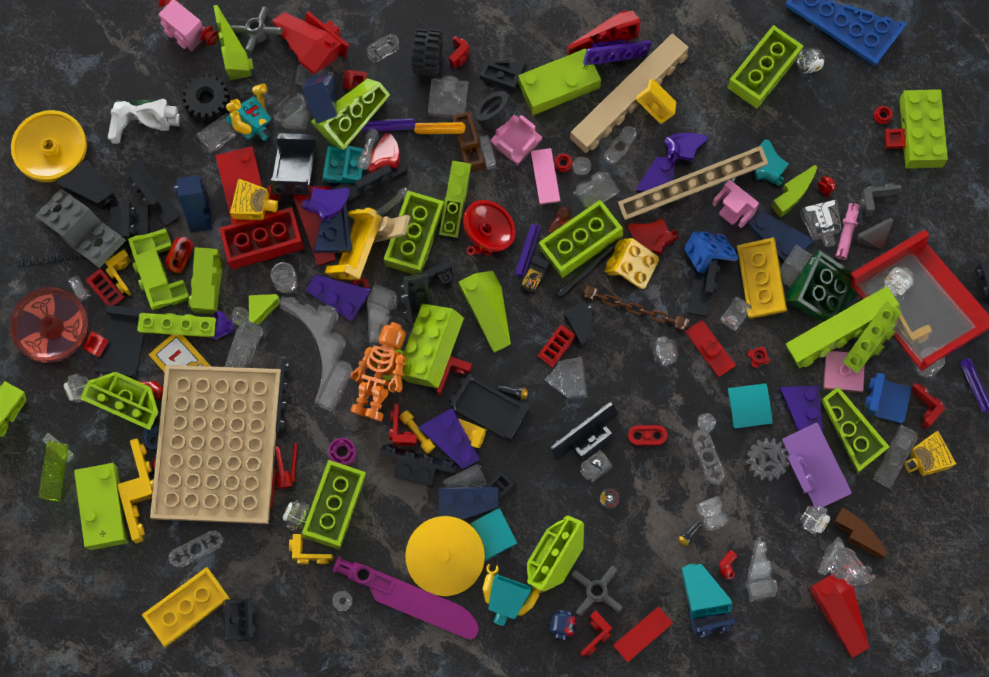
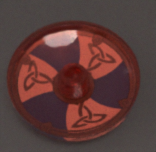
M57 287L39 288L28 293L17 303L10 318V334L15 346L28 358L44 363L57 362L72 355L83 343L88 329V318L82 303L69 291Z

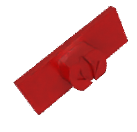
M308 11L305 22L329 32L342 43L339 54L346 58L349 44L340 37V28L336 25L334 26V23L331 21L325 24Z
M703 320L685 331L718 378L736 367Z
M658 606L613 646L628 663L673 623Z

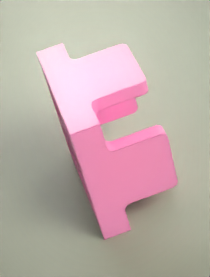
M513 115L505 125L496 129V134L490 140V144L519 166L540 143L542 136L535 131V125L521 115L518 118Z
M730 179L712 203L716 207L723 199L725 206L719 212V215L731 225H734L741 216H744L738 225L741 228L748 220L750 221L753 218L759 202Z

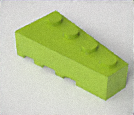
M367 78L336 102V117L316 124L315 119L311 122L332 146L344 150L390 94L380 82Z
M839 387L823 398L822 404L858 474L889 448V445Z

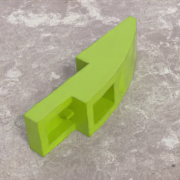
M452 161L439 235L458 238L469 185L470 163Z

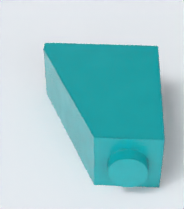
M688 564L682 567V579L692 619L731 612V599L702 564Z

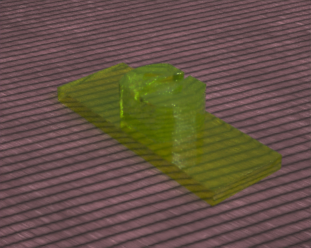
M51 440L47 441L39 498L54 501L61 500L69 444Z

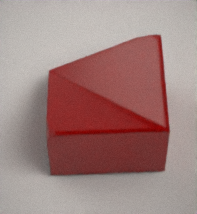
M345 70L343 88L353 90L366 80L367 73Z

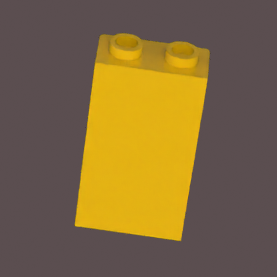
M366 208L348 211V216L354 219L350 232L352 251L350 253H342L339 264L327 266L325 274L339 281L360 279L382 217L376 214L374 209Z

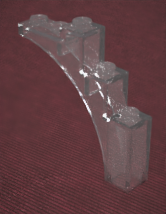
M282 296L279 301L280 307L297 317L309 329L321 353L322 377L315 404L334 413L353 372L349 363L342 360L338 362L346 346L343 336L335 332L331 334L339 318L338 313L330 305H319L317 311H315L316 309L311 305L305 304L304 306L299 304V301L295 298H285Z

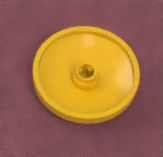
M55 110L38 112L25 119L16 129L11 142V154L19 170L27 177L40 182L59 180L83 162L87 151L86 135L77 120L69 114Z
M450 516L435 517L422 523L411 535L406 547V565L414 582L423 590L439 596L456 595L470 588L479 578L485 562L484 545L477 531L467 522Z

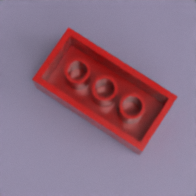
M252 146L216 155L229 213L238 179L263 187ZM230 214L232 224L245 221L244 219H233Z
M292 207L266 214L263 220H245L219 228L227 262L232 270L305 249L297 216Z

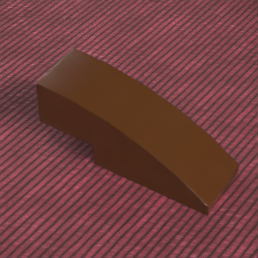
M470 111L452 115L453 123L462 122L466 126L463 134H456L463 162L471 164L470 173L484 170V160Z
M842 507L833 525L850 533L846 541L880 559L885 558L887 552L875 533L856 515Z

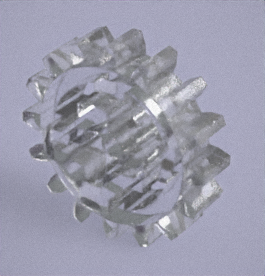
M765 438L763 443L757 440V446L752 444L750 447L752 451L747 453V456L751 458L747 459L746 462L752 464L749 471L755 470L754 476L756 477L760 474L761 480H764L766 476L769 481L773 479V476L778 479L780 473L784 474L786 472L783 467L789 466V463L785 460H788L790 455L784 454L788 449L781 448L782 442L775 444L774 438L771 442H768V439ZM764 447H770L772 449L765 450ZM777 453L780 455L781 463L777 458ZM755 456L759 459V466L756 463ZM770 456L771 460L767 463L765 459Z

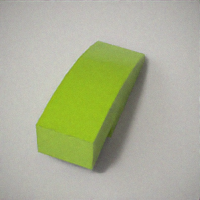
M816 165L784 185L782 190L784 194L776 198L771 206L779 218L788 213L804 196L816 173Z

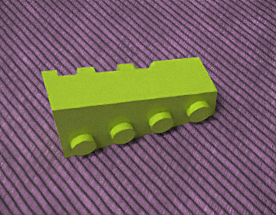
M6 381L0 386V437H4L8 429V422L14 421L26 402L24 391Z

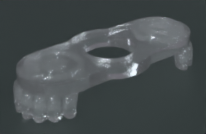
M632 126L622 128L621 134L612 141L611 147L604 151V159L608 164H616L628 152L630 145L637 136L635 128ZM617 142H622L625 144V149L623 151H617L615 149V144Z

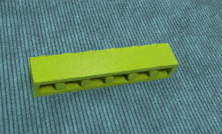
M888 286L786 343L787 349L799 368L807 367L815 359L827 356L834 348L843 347L850 339L859 338L885 302H889L900 310V304Z

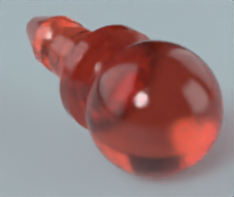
M562 206L557 210V213L554 215V221L550 225L549 233L556 231L560 225H564L571 218V210L568 207Z

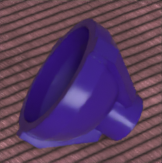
M216 310L212 315V318H216L215 336L211 337L213 339L227 335L228 332L232 333L234 330V322L229 320L223 312Z

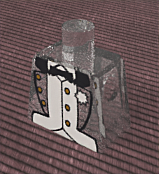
M837 199L802 208L800 217L811 238L814 240L822 238L825 247L835 245L836 242L833 235L839 234L841 230Z

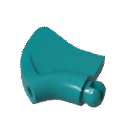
M766 139L760 146H762L768 165L753 170L756 180L765 179L772 184L775 183L777 186H781L784 182V178L781 175L789 163L777 155L770 141Z

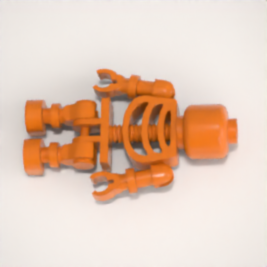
M391 322V325H384L378 338L381 347L373 346V348L368 347L365 350L362 361L358 363L359 367L351 374V379L360 383L359 398L356 399L357 404H352L350 412L382 421L384 415L378 412V410L381 409V403L388 396V389L393 393L395 391L399 393L402 391L401 377L404 376L403 367L406 365V357L396 351L402 348L406 337V332L402 330V325ZM366 368L375 371V377L365 375ZM383 375H394L390 382L382 380ZM373 395V402L371 401L370 403L371 409L364 408V405H367L368 402L366 399Z

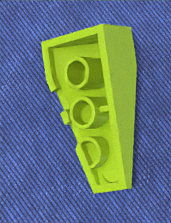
M213 5L218 30H220L219 38L222 45L225 69L229 79L235 80L252 76L251 70L254 69L252 59H248L245 50L218 5Z
M494 272L475 273L459 281V289L493 353L510 346L511 342L502 287Z

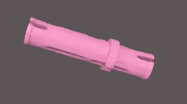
M849 203L846 218L842 222L844 226L835 255L837 259L841 260L843 257V260H847L854 229L858 225L857 217L861 207L858 204L853 206V203Z

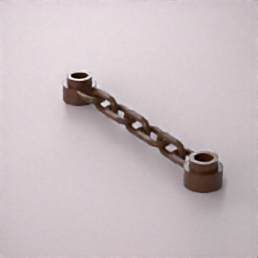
M588 285L584 286L582 293H584L583 297L586 299L594 300L596 297L602 299V302L612 307L620 305L626 307V310L636 315L644 313L650 315L654 321L673 323L676 329L684 331L685 328H688L690 320L675 315V318L671 319L666 313L657 310L650 312L645 310L642 305L633 302L626 304L620 302L618 297L609 294L602 296L598 294L599 289ZM607 297L617 300L614 301L615 304L606 302L608 300ZM631 305L641 308L638 309L639 312L630 310L632 309ZM655 313L665 316L662 318L663 320L654 318L656 317Z

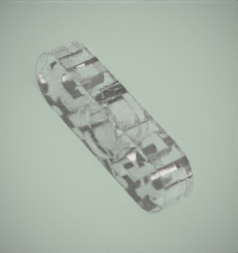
M697 430L692 437V443L706 479L713 485L720 484L724 479L725 473L710 434L706 430ZM699 435H701L702 437H706V439L704 440L705 447L709 445L710 448H704L702 451H700L703 445L701 441L697 442ZM705 452L713 454L714 460L712 462L704 461L703 454ZM715 463L717 466H714V470L716 473H720L718 480L715 477L711 478L713 471L710 466Z
M209 531L172 550L169 554V562L174 567H183L219 549L223 545V536L218 531ZM213 535L215 537H219V539L216 540V545H214L213 543L207 544V546L209 547L207 550L205 545L201 542L202 540H204L206 543L211 541V536ZM194 544L201 545L202 549L199 554L191 553V547ZM184 549H186L187 553L191 556V558L189 559L186 555L181 558L180 563H178L177 561H173L176 558L175 555L177 553L180 556L185 554V552L183 551Z

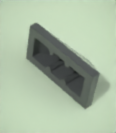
M889 218L859 233L855 241L858 244L883 251L893 219Z

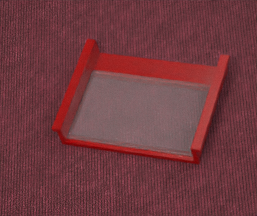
M926 230L919 232L851 273L853 277L851 287L861 299H865L888 286L900 304V311L902 312L895 322L897 325L893 329L896 331L893 337L921 371H924L930 365L989 330V314L927 244L930 234ZM893 273H900L912 283L903 295H900L905 289L904 287H906L903 280L899 283L895 279L886 285V282Z

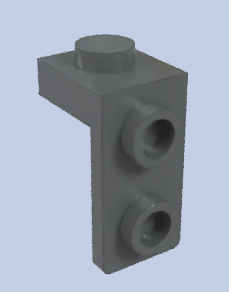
M890 183L883 187L868 186L863 189L859 205L861 206L860 210H863L864 216H872L875 210L873 197L897 195L901 190V185Z

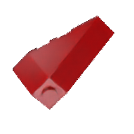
M622 11L568 45L567 54L571 55L583 49H590L593 43L621 39L628 41L638 38L641 21L634 11Z
M285 12L272 20V24L275 27L283 28L281 37L287 40L290 50L294 51L298 56L297 60L313 75L338 58L342 43L329 32Z
M310 186L309 196L293 195L318 267L336 261V253H314L321 218L316 213L309 212L307 209L304 210L302 204L304 199H311L314 187L330 190L329 186Z
M841 569L810 587L809 591L851 658L867 650L869 644L854 587L844 570Z

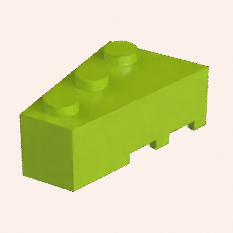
M195 247L193 277L191 279L192 295L189 296V307H191L194 313L213 315L217 310L223 259L218 249Z

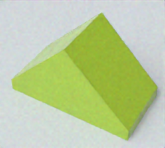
M276 294L249 295V322L254 329L281 303Z

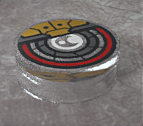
M614 489L602 491L600 494L601 505L606 509L615 508L619 503L617 491Z

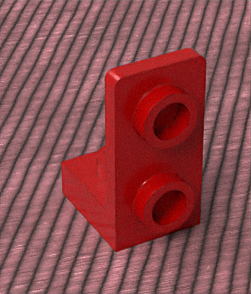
M450 356L438 388H435L437 396H442L451 369L454 370V373L464 376L471 373L472 364Z
M915 383L911 387V392L930 407L922 416L925 420L921 423L927 429L946 408L938 398H933L928 394V390L923 385Z
M395 404L394 410L391 409L390 421L394 422L393 428L389 430V440H392L393 445L417 447V436L413 435L412 432H401V434H398L399 404Z
M596 610L590 615L589 619L591 621L589 623L597 632L601 630L602 633L580 653L581 657L585 655L589 657L597 649L595 645L599 641L604 643L611 636L609 632L612 630V627Z

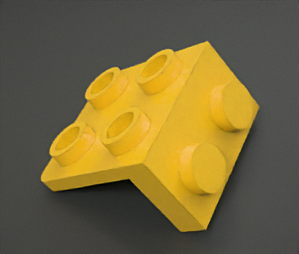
M633 238L620 239L615 245L612 257L607 261V267L604 272L608 275H621L638 288L645 289L659 261V257Z

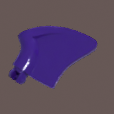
M678 133L668 136L664 140V144L668 147L667 160L671 163L676 162L677 159L693 161L696 151L708 141V137L695 133Z
M314 187L311 199H304L302 208L318 214L322 221H326L342 210L347 202L350 190L349 188L323 190Z

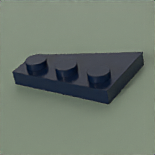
M346 204L331 219L321 220L314 253H350L352 251Z
M763 211L748 223V226L761 240L775 238L778 258L785 266L815 241Z
M498 487L439 488V517L450 516L463 520L498 507Z

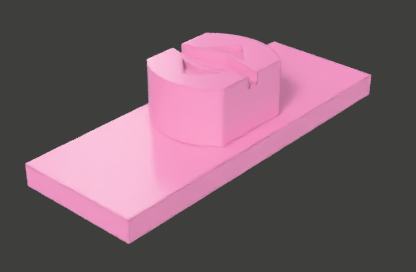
M551 148L531 151L540 205L560 202Z

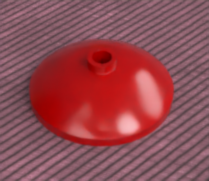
M478 200L466 209L463 216L464 228L469 238L477 246L487 251L499 252L507 249L513 243L516 234L515 224L510 214L502 206L489 200Z

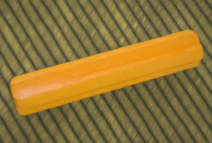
M462 122L416 123L414 132L417 134H463L466 126Z

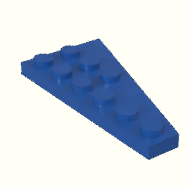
M834 0L786 1L785 6L874 66L878 64L907 25L906 22L901 21L900 23L891 20L890 17H880L867 10L847 4L844 6L835 3L836 1Z

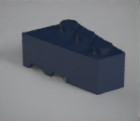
M328 72L307 79L302 88L316 124L337 116L334 89L336 83L333 76H329Z
M200 175L176 178L177 185H174L175 195L182 205L190 233L212 230L209 195Z

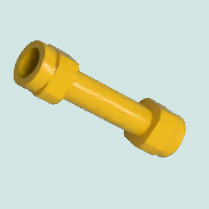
M408 410L399 416L401 422L407 425L414 435L417 436L422 449L426 453H430L436 448L432 440L427 439L413 421L414 417Z

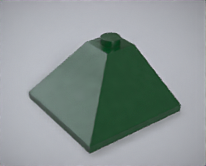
M818 250L792 284L785 299L786 303L802 313L825 322L844 311V304L852 302L856 293L851 287L853 280L852 272L821 250Z

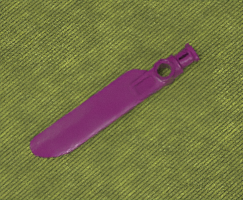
M342 556L338 557L333 573H341L348 576L349 580L370 587L373 597L377 602L463 638L473 639L477 636L479 631L477 622L471 613L462 606L357 562H348L342 559ZM361 570H366L369 573V577L366 580H360L358 573Z

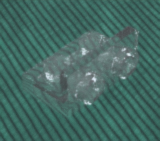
M227 113L196 134L210 153L218 151L223 147L224 143L238 136L239 132L234 130L233 126L225 120L228 116Z
M597 172L591 177V181L578 185L576 187L577 190L573 194L580 199L585 209H587L599 200L603 203L620 191L609 173Z

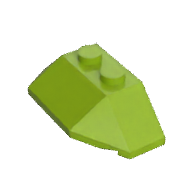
M118 372L89 380L80 399L149 430H151L158 414L152 388Z
M567 515L563 520L555 523L545 531L527 562V582L529 585L545 592L564 582L583 550L584 523Z

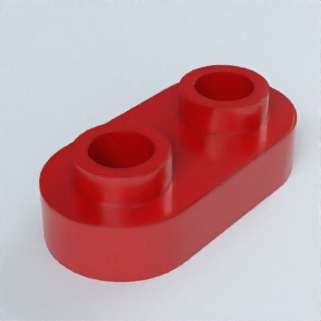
M178 237L174 240L165 260V266L169 272L179 273L184 270L193 250V243L189 238Z
M638 425L632 427L628 433V440L634 446H660L667 439V431L660 425ZM657 433L661 438L655 439L653 435ZM635 434H640V435H641V439H639V440L635 439V438H634V435H635Z

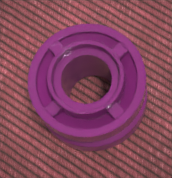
M338 438L329 446L328 454L331 461L350 466L355 462L357 451L351 440ZM340 449L348 450L347 455L344 457H340L337 454Z

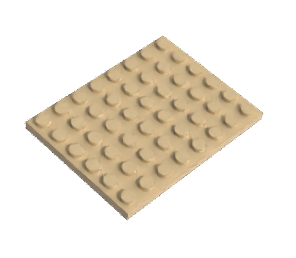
M166 365L151 519L269 524L281 369Z

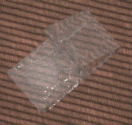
M796 244L780 268L782 281L791 287L812 254Z

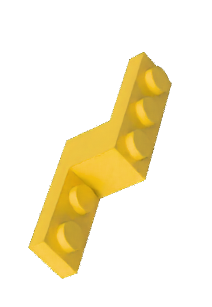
M134 439L130 443L140 477L117 484L132 541L139 543L143 541L142 535H145L142 523L139 524L137 517L140 516L137 505L134 504L152 498L154 479L151 480L150 473L152 472V467L149 461L146 462L145 454H147L146 446L144 443L141 444L138 439Z

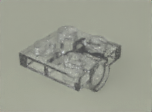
M444 76L442 79L432 78L428 115L452 117V115L465 113L469 82L458 81V78L454 76Z

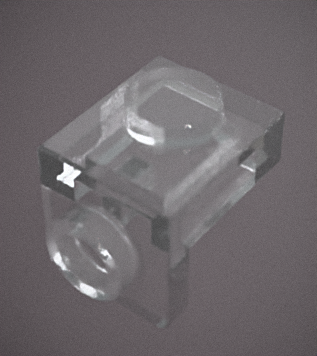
M735 297L730 307L720 319V322L737 331L746 319L751 305Z

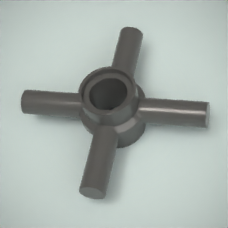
M262 7L258 18L250 19L246 26H231L234 33H247L250 37L245 48L247 54H251L255 43L264 41L268 34H283L282 27L265 26L264 21L269 11L267 7Z
M611 566L600 581L595 580L592 582L577 570L572 573L571 577L586 588L587 595L585 601L575 612L577 615L582 617L593 602L601 601L605 602L617 613L620 612L623 606L607 595L608 590L606 586L617 573V568ZM596 586L600 587L602 595L594 596L591 589Z

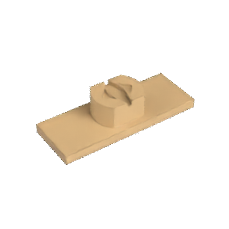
M404 215L393 219L387 216L382 217L373 243L404 236L410 216Z

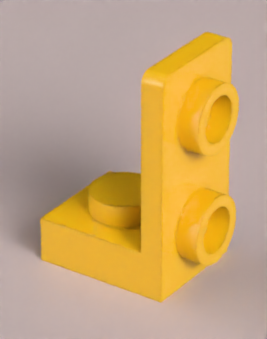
M122 250L105 262L109 267L106 271L111 279L115 277L118 280L116 286L122 294L126 292L130 296L132 295L116 272L126 268L132 261L125 250Z
M459 419L471 441V446L480 448L487 429Z

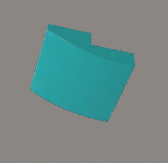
M328 146L322 181L350 184L361 179L366 149L347 146L346 149L342 150L337 147Z
M766 383L728 388L733 428L773 424Z
M500 508L470 524L477 531L483 542L485 561L517 545Z

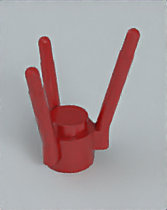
M294 443L291 474H289V471H284L280 448L276 447L279 466L275 482L277 489L293 487V482H296L297 443Z

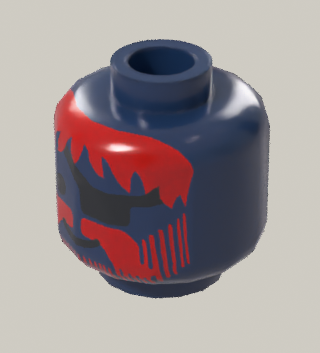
M558 610L557 613L552 614L549 631L555 635V639L566 641L567 637L574 636L577 619L573 616L572 612Z

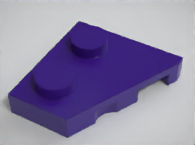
M656 157L637 186L636 193H642L673 181L675 162H669L667 157Z

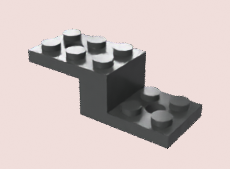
M62 189L54 194L53 198L35 215L41 222L58 233L71 248L98 268L126 241L121 235L102 223L88 207Z

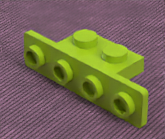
M885 302L845 357L843 363L856 373H859L870 357L875 354L878 356L885 347L882 344L885 340L889 341L896 331L893 330L897 325L895 322L902 312L889 302Z
M140 313L138 332L214 337L216 329V318L196 317L190 314L180 316L173 313H166L165 315Z

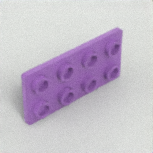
M814 423L782 439L790 455L788 459L804 492H808L815 509H820L852 493L818 423Z

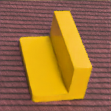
M653 78L649 80L648 88L637 95L636 101L662 124L675 115L676 101Z

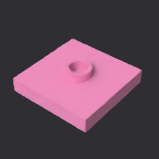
M831 351L825 356L823 389L834 390L839 387L842 391L862 393L864 367L859 373H856L843 363L849 352Z

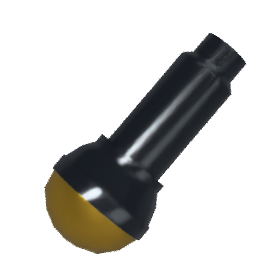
M499 386V392L513 395L519 400H524L528 396V391L524 387Z
M698 520L687 532L680 534L678 537L679 543L683 546L690 545L693 536L701 528L702 522Z

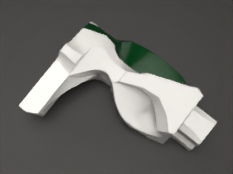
M165 99L135 100L133 102L116 100L114 107L111 109L112 118L108 140H111L113 144L120 143L122 131L131 120H139V123L153 129L169 131L170 126L179 127L181 116L177 114V107L169 106Z

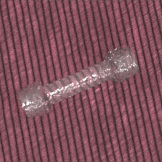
M369 129L366 133L365 139L367 142L363 155H360L358 159V167L360 169L366 170L371 164V151L374 143H377L379 134L375 129Z
M406 187L401 188L397 191L398 195L378 209L376 207L374 209L376 214L384 218L383 215L402 200H405L409 190Z

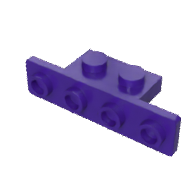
M624 39L593 43L591 48L586 50L583 63L586 66L647 57L652 42L646 40L626 43Z

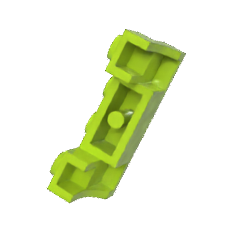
M162 229L150 234L129 238L128 241L135 259L133 267L136 274H140L141 279L138 282L141 290L146 292L151 309L156 310L170 304L174 306L188 301L189 294L185 282L180 280L169 284L159 253L168 251L172 247L167 230Z

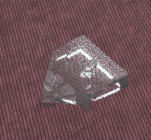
M582 357L559 361L552 373L545 378L546 382L567 398L587 396Z

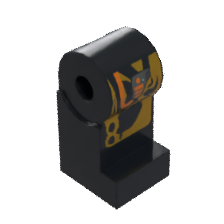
M534 255L520 289L535 295L549 270L550 262Z

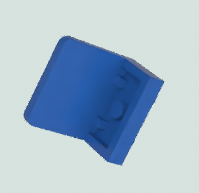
M693 231L684 248L696 270L700 273H705L713 258L737 261L738 255L728 242L727 237L722 234Z
M877 373L874 378H871L869 383L871 391L870 396H867L864 407L867 408L865 415L902 424L905 421L911 388L884 380L885 374Z

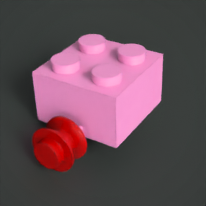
M158 0L159 7L165 6L159 13L160 23L164 27V32L170 38H176L177 43L185 49L187 47L192 52L202 41L207 40V46L215 45L219 41V31L213 32V26L203 27L201 21L178 3V0Z

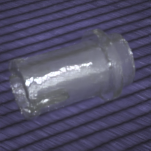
M75 276L69 279L68 283L75 293V299L79 301L86 300L89 297V291L83 286L80 277Z

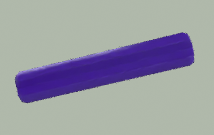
M415 119L368 121L361 131L413 130L415 128Z
M536 224L530 226L515 275L521 278L525 277L529 269L541 231V227Z
M966 358L960 362L982 413L989 412V398L972 360Z

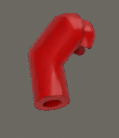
M477 245L467 248L469 255L484 253L485 256H490L493 253Z
M156 381L140 382L152 388L155 399H162L163 387Z
M732 550L719 563L721 576L725 580H731L735 576L731 564L738 556Z

